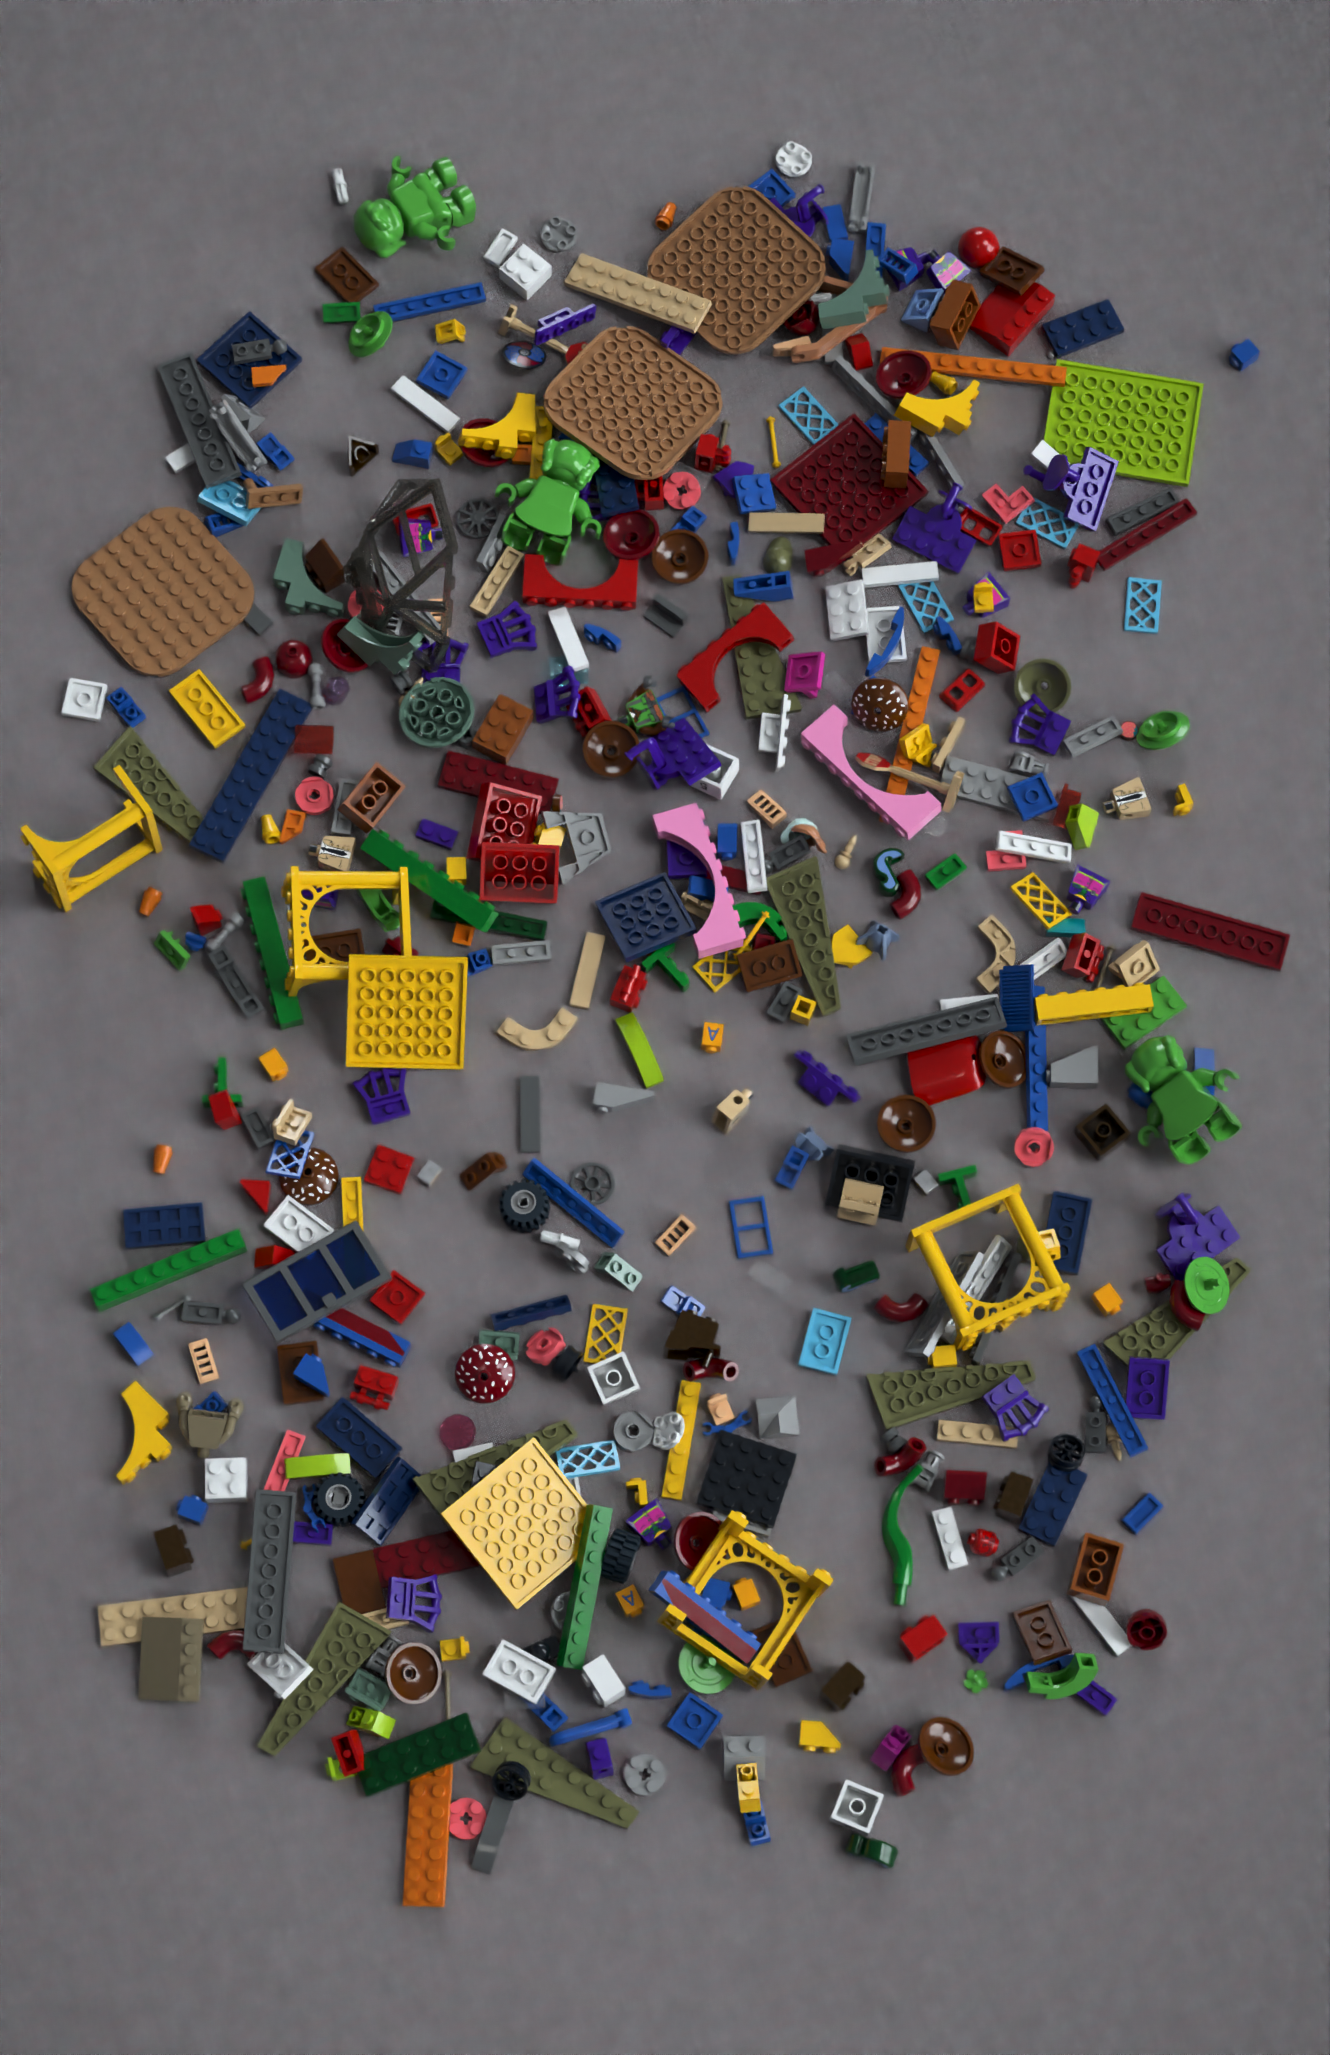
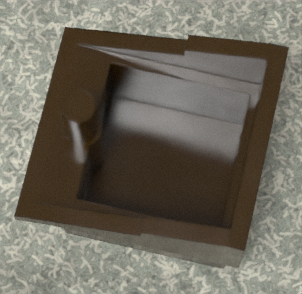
M682 1310L674 1329L670 1331L665 1343L663 1358L687 1361L688 1358L703 1359L701 1366L708 1368L712 1358H720L722 1346L715 1344L720 1324L712 1317L706 1316V1318L698 1316V1313L693 1310Z

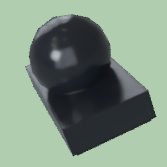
M556 1635L522 1650L547 1662L558 1657L560 1644Z

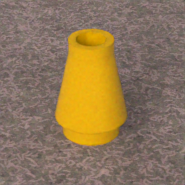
M936 371L931 375L930 382L936 385L945 395H952L957 389L958 382L955 381V378L937 373Z
M263 815L261 817L262 839L266 844L277 843L280 840L281 833L272 815Z

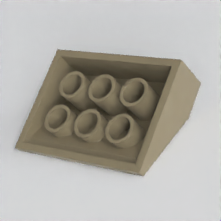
M142 1617L138 1699L200 1702L204 1619Z

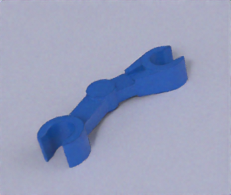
M743 1411L734 1422L726 1426H713L710 1422H705L702 1424V1427L708 1426L711 1428V1431L702 1432V1435L708 1437L713 1433H720V1430L732 1433L739 1427L749 1425L752 1418L744 1421L742 1416L746 1415L748 1411Z
M305 1484L302 1488L305 1499L303 1511L312 1521L313 1530L319 1533L316 1525L321 1523L326 1528L324 1519L317 1517L312 1509L316 1487L313 1484V1490L306 1492L307 1487Z

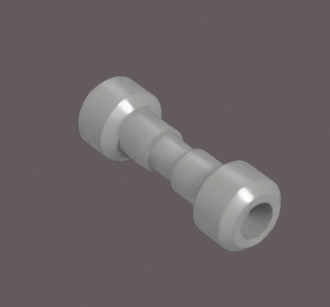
M312 663L308 667V675L311 676V683L313 684V697L310 699V706L315 710L323 709L326 706L325 697L322 696V689L320 687L323 666L319 663Z
M233 912L228 917V923L223 927V930L214 938L208 939L204 944L205 949L211 953L221 947L225 938L235 928H240L244 924V919L238 913Z

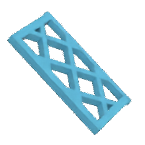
M804 386L778 405L813 445L839 425ZM804 393L809 398V402L798 401V396ZM787 404H795L794 413H789L785 406ZM797 405H807L808 414L797 413ZM811 406H816L822 415H811ZM796 417L807 418V427L801 426ZM810 419H821V427H809ZM824 420H829L833 427L830 429L823 428ZM809 431L820 432V437L814 440L810 436Z
M1034 498V503L1040 505L1042 509L1032 511L1030 506L1027 507L1020 514L1016 524L1026 530H1036L1038 536L1066 549L1079 525L1075 524L1073 528L1067 529L1064 522L1067 519L1063 518V512ZM1047 511L1058 514L1059 518L1049 520ZM1044 513L1046 521L1036 524L1033 515ZM1030 516L1033 525L1025 524L1022 522V519ZM1061 521L1063 530L1053 533L1051 524ZM1048 525L1050 534L1039 531L1037 527ZM1065 534V543L1056 540L1055 536Z
M1128 577L1124 631L1158 634L1162 580ZM1131 582L1138 583L1141 588L1133 593ZM1151 584L1157 585V593L1154 595L1147 588ZM1143 590L1150 596L1144 603L1136 596ZM1132 598L1140 605L1133 611L1129 608ZM1152 600L1156 603V609L1153 613L1146 607ZM1142 608L1149 615L1143 621L1135 615ZM1131 616L1138 622V625L1135 627L1128 626V620ZM1151 618L1155 621L1154 629L1145 626V623Z
M934 581L929 582L930 588L919 585V583L900 584L898 587L923 633L933 630V624H935L934 622L936 617H938L940 609L945 610L948 618L944 620L947 623L954 621ZM904 587H915L913 595H908ZM918 588L928 591L926 600L915 597ZM931 593L936 594L940 601L939 604L928 601ZM913 601L924 604L921 612L916 611ZM927 605L937 608L935 617L924 613ZM922 617L933 620L932 625L925 627Z
M615 1439L564 1447L556 1452L558 1467L567 1479L620 1470ZM612 1445V1449L609 1453L600 1448L602 1446ZM582 1449H593L588 1456L579 1452ZM563 1452H572L567 1460L560 1455ZM596 1452L605 1456L600 1463L591 1459ZM576 1455L584 1459L579 1467L571 1463V1460ZM608 1459L615 1462L614 1466H603ZM588 1462L596 1466L595 1469H582ZM567 1465L575 1469L574 1472H563Z

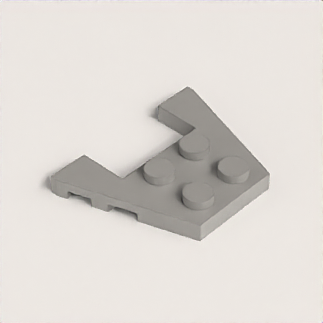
M541 812L545 829L565 824L575 862L559 867L561 884H566L574 876L580 874L588 866L612 851L602 813Z

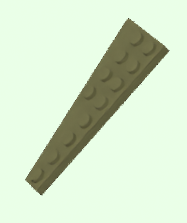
M742 575L722 577L730 628L736 625L739 618L750 614L751 609L755 606L753 599L735 597L733 579L741 578ZM749 642L734 648L746 719L761 718L762 712L780 715L784 694H788V700H791L790 711L786 712V714L802 712V707L796 693H787L784 690L786 671L773 646L762 642Z
M129 726L93 767L94 770L128 795L113 771V768L120 764L152 809L153 815L190 843L204 818L166 769L159 763L155 755L148 749L144 741Z
M814 856L771 875L766 880L768 890L778 913L782 917L781 920L790 939H793L797 957L822 1015L826 1017L841 1010L842 1007L819 861Z
M1238 1257L1222 1266L1229 1282V1295L1252 1271ZM1167 1301L1106 1340L1103 1346L1128 1368L1129 1356L1170 1360L1196 1331L1186 1327L1176 1319L1171 1311L1170 1303ZM1205 1314L1202 1324L1211 1316V1314Z
M1030 1360L976 1366L966 1365L964 1367L929 1368L915 1371L905 1370L903 1372H884L879 1374L870 1373L866 1375L886 1431L893 1427L897 1428L980 1400L983 1395L1013 1374H1015L1022 1385L1037 1379Z
M565 1419L549 1425L540 1431L532 1434L528 1433L519 1439L507 1441L506 1444L498 1447L494 1446L468 1456L464 1460L456 1463L452 1462L438 1470L434 1469L430 1473L419 1477L416 1476L413 1478V1482L445 1522L440 1513L469 1490L475 1461L499 1466L533 1437L550 1457L576 1439L578 1433Z
M338 1602L305 1660L313 1668V1671L285 1700L283 1699L257 1747L276 1756L387 1639L392 1631Z
M506 1717L470 1766L474 1771L476 1770L493 1777L498 1766L503 1762H518L524 1765L531 1775V1783L527 1791L575 1808L625 1829L630 1827L640 1812ZM498 1774L499 1779H504L501 1775Z

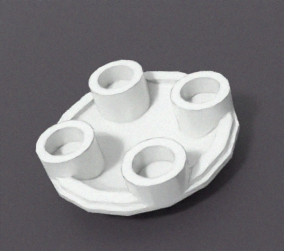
M789 141L778 150L776 165L782 173L798 177L809 170L812 164V154L804 146Z
M669 1412L663 1417L658 1416L655 1419L653 1445L662 1450H669L680 1441L685 1429L682 1415L677 1412Z

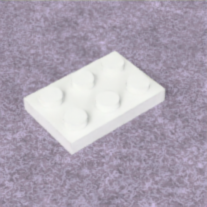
M862 579L826 586L830 639L832 642L869 635L864 582Z
M900 606L866 608L869 635H866L868 664L874 653L882 656L895 632L890 629L891 622ZM904 626L898 647L887 663L904 662L907 660Z
M287 1195L263 1225L265 1229L296 1252L335 1232L333 1228L289 1195ZM319 1250L304 1258L311 1262Z
M502 1639L482 1675L536 1705L554 1675L556 1668Z
M286 1643L284 1644L283 1654L258 1652L247 1663L284 1700L313 1671V1668Z

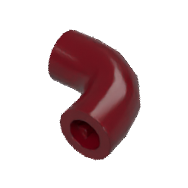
M268 656L260 657L252 662L251 665L255 672V679L253 682L240 687L246 704L263 698L272 688L275 676Z
M912 869L902 872L896 878L902 889V895L899 899L890 903V908L899 921L914 911L921 899V886Z
M1175 1280L1169 1298L1171 1311L1181 1324L1198 1332L1205 1313L1194 1309L1190 1305L1185 1292L1184 1281Z
M914 1293L904 1303H897L885 1294L873 1309L889 1321L904 1323L920 1316L929 1307V1304L917 1293Z
M712 1358L708 1368L701 1366L703 1359L689 1361L683 1365V1374L691 1382L704 1378L733 1381L739 1373L736 1363L721 1358Z
M912 1437L899 1452L890 1456L877 1457L874 1463L876 1474L878 1476H891L908 1470L916 1464L926 1451L925 1443L918 1438Z
M241 1630L223 1632L207 1645L208 1649L219 1660H222L233 1650L241 1651L249 1660L258 1653L242 1651L244 1631Z
M918 1743L901 1752L892 1765L891 1780L898 1798L916 1790L911 1774L915 1767L925 1763L920 1754Z

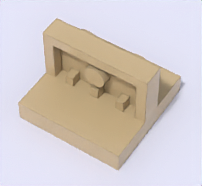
M1145 940L1139 944L1136 943L1108 966L1110 972L1122 979L1125 987H1130L1136 983H1144L1160 971L1149 942Z
M845 1178L837 1217L876 1226L884 1186Z

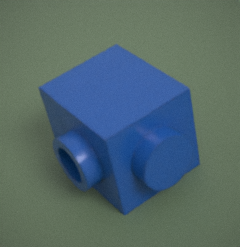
M1248 338L1241 344L1236 343L1231 348L1229 360L1234 368H1238L1241 372L1258 360L1260 350Z
M192 1494L190 1497L185 1495L183 1500L180 1499L176 1507L179 1518L202 1526L209 1509L208 1504L202 1502V1498Z

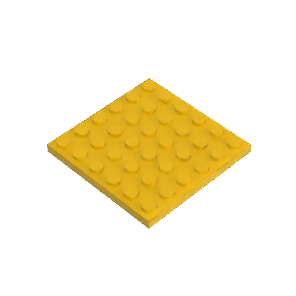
M349 954L346 1067L464 1069L468 957Z
M533 1437L441 1512L440 1515L513 1608L517 1610L576 1561L587 1504Z

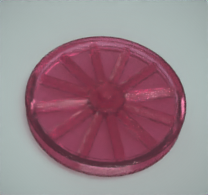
M456 1414L444 1420L440 1427V1437L445 1446L453 1450L467 1448L473 1443L476 1437V1428L469 1417Z

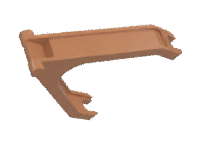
M825 275L818 291L836 294L837 297L852 286L853 283ZM887 304L868 307L869 314L866 315L867 322L836 327L816 343L792 347V362L799 363L820 359L879 314L885 313L887 311Z

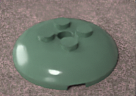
M446 677L430 678V681L422 684L418 683L409 690L401 703L399 710L401 727L405 735L420 746L428 748L448 746L459 740L468 731L473 721L474 702L471 694L460 682Z

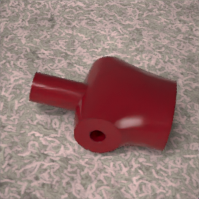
M1157 1273L1155 1276L1145 1277L1144 1285L1146 1291L1150 1294L1163 1292L1171 1286L1170 1275Z

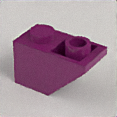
M895 1724L869 1760L884 1771H887L912 1736L905 1729Z

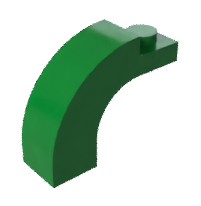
M744 902L732 906L733 910L738 911L740 917L738 924L740 928L751 924L756 925L763 915L761 912L767 911L770 918L767 917L761 926L776 937L777 943L787 940L786 929L782 925L779 926L782 917L771 907L757 902Z

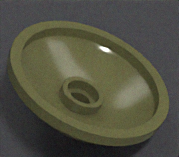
M1039 658L1026 663L1019 670L1014 683L1015 695L1021 706L1034 693L1054 713L1065 706L1072 689L1071 679L1066 669L1058 662L1047 658ZM1043 682L1048 684L1047 689L1042 688L1041 684ZM1037 704L1028 710L1036 715H1046Z

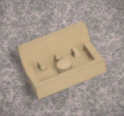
M289 1099L286 1105L282 1106L279 1117L275 1118L271 1128L274 1139L296 1145L312 1119V1113L294 1107V1100Z

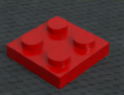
M1036 530L998 534L1004 571L1041 567L1042 563Z
M378 1144L364 1182L401 1195L415 1157Z
M393 1270L390 1274L392 1280L380 1286L369 1301L399 1325H402L426 1294L397 1271Z

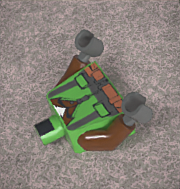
M650 675L643 678V683L627 700L625 705L627 715L618 718V722L624 723L627 726L632 725L636 734L656 736L665 731L667 727L674 728L675 723H669L673 717L663 715L652 689L649 690V687L657 685L656 681H652L649 684V680L653 677Z

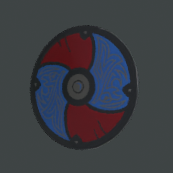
M527 341L508 343L502 350V355L508 363L524 369L540 367L546 362L547 358L545 351L540 346Z

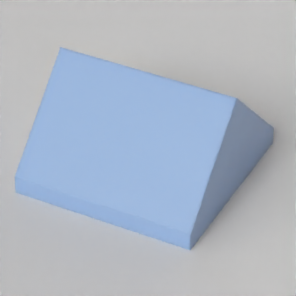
M942 288L916 290L901 321L927 333L930 327V320L935 315L939 302L943 299L944 290Z

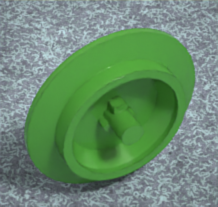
M377 311L360 318L351 330L348 342L349 351L356 357H366L382 348L392 331L393 321L391 316L384 311Z
M1176 711L1155 713L1148 717L1140 726L1136 736L1137 742L1141 747L1149 750L1171 747L1187 734L1190 728L1189 719L1185 714Z
M1199 1257L1190 1262L1184 1275V1287L1189 1301L1197 1310L1205 1314H1214L1221 1311L1229 1298V1282L1224 1269L1217 1261L1209 1257Z
M700 1635L701 1637H703L704 1639H706L707 1641H709L711 1644H713L714 1646H716L717 1648H719L720 1650H722L723 1652H725L726 1654H728V1653H727L726 1651H724L721 1647H719L716 1643H714L712 1640H710L707 1636H705V1635ZM686 1643L682 1648L678 1660L679 1672L684 1682L691 1689L703 1694H713L722 1691L731 1683L734 1674L716 1663L714 1657L706 1656L689 1643Z

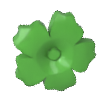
M973 1669L968 1670L967 1679L963 1681L964 1686L968 1689L972 1687V1693L978 1694L982 1688H987L989 1684L987 1679L984 1678L986 1673L983 1670H977L976 1673Z

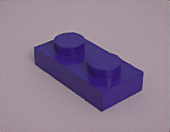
M422 818L416 838L452 851L459 832Z
M294 1521L293 1543L332 1545L334 1527L332 1524H326V1528H324L323 1524L318 1523L316 1527L319 1533L313 1530L312 1523Z
M1094 1681L1081 1691L1075 1693L1105 1717L1118 1700Z

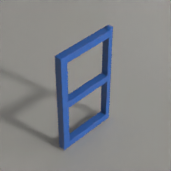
M684 686L656 698L663 715L666 716L659 702L683 692L692 710L671 719L669 723H675L683 717L686 718L695 714L704 731L698 735L701 738L710 735Z
M764 1196L729 1201L738 1259L772 1255L773 1248ZM761 1201L764 1223L737 1227L734 1205ZM765 1228L769 1250L741 1254L738 1232Z

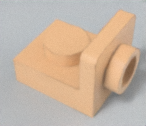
M717 1393L709 1397L710 1400L707 1401V1407L715 1426L735 1419L727 1401L726 1393L723 1395Z

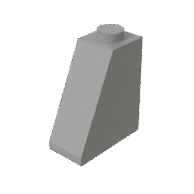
M1091 1046L1051 1063L1049 1070H1046V1082H1049V1088L1096 1089L1098 1085V1046Z

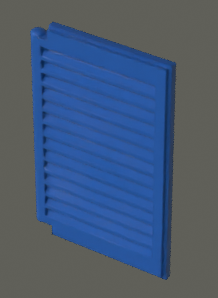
M1034 964L1004 966L1003 970H999L1000 1006L1007 1027L1002 1028V1030L1004 1029L1007 1032L1035 1031Z

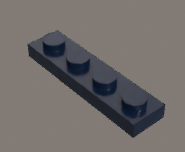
M566 1294L491 1314L490 1316L494 1330L498 1331L517 1325H525L536 1320H544L554 1315H563L572 1311Z

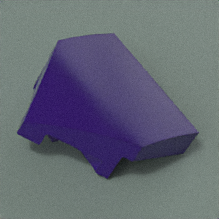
M735 461L712 476L715 482L719 483L725 497L729 495L736 498L732 478L734 476L753 475L754 465Z
M958 1622V1643L980 1664L1000 1643L999 1622Z

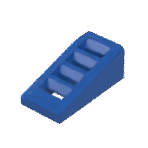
M889 247L879 256V264L905 284H908L918 273L915 263Z
M221 513L206 516L204 520V525L215 537L244 526L230 518L231 523L229 524L227 521L228 517Z

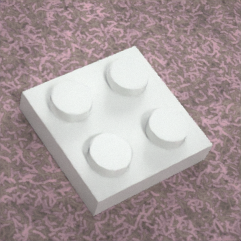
M69 678L61 712L62 715L100 722L108 689L107 684Z

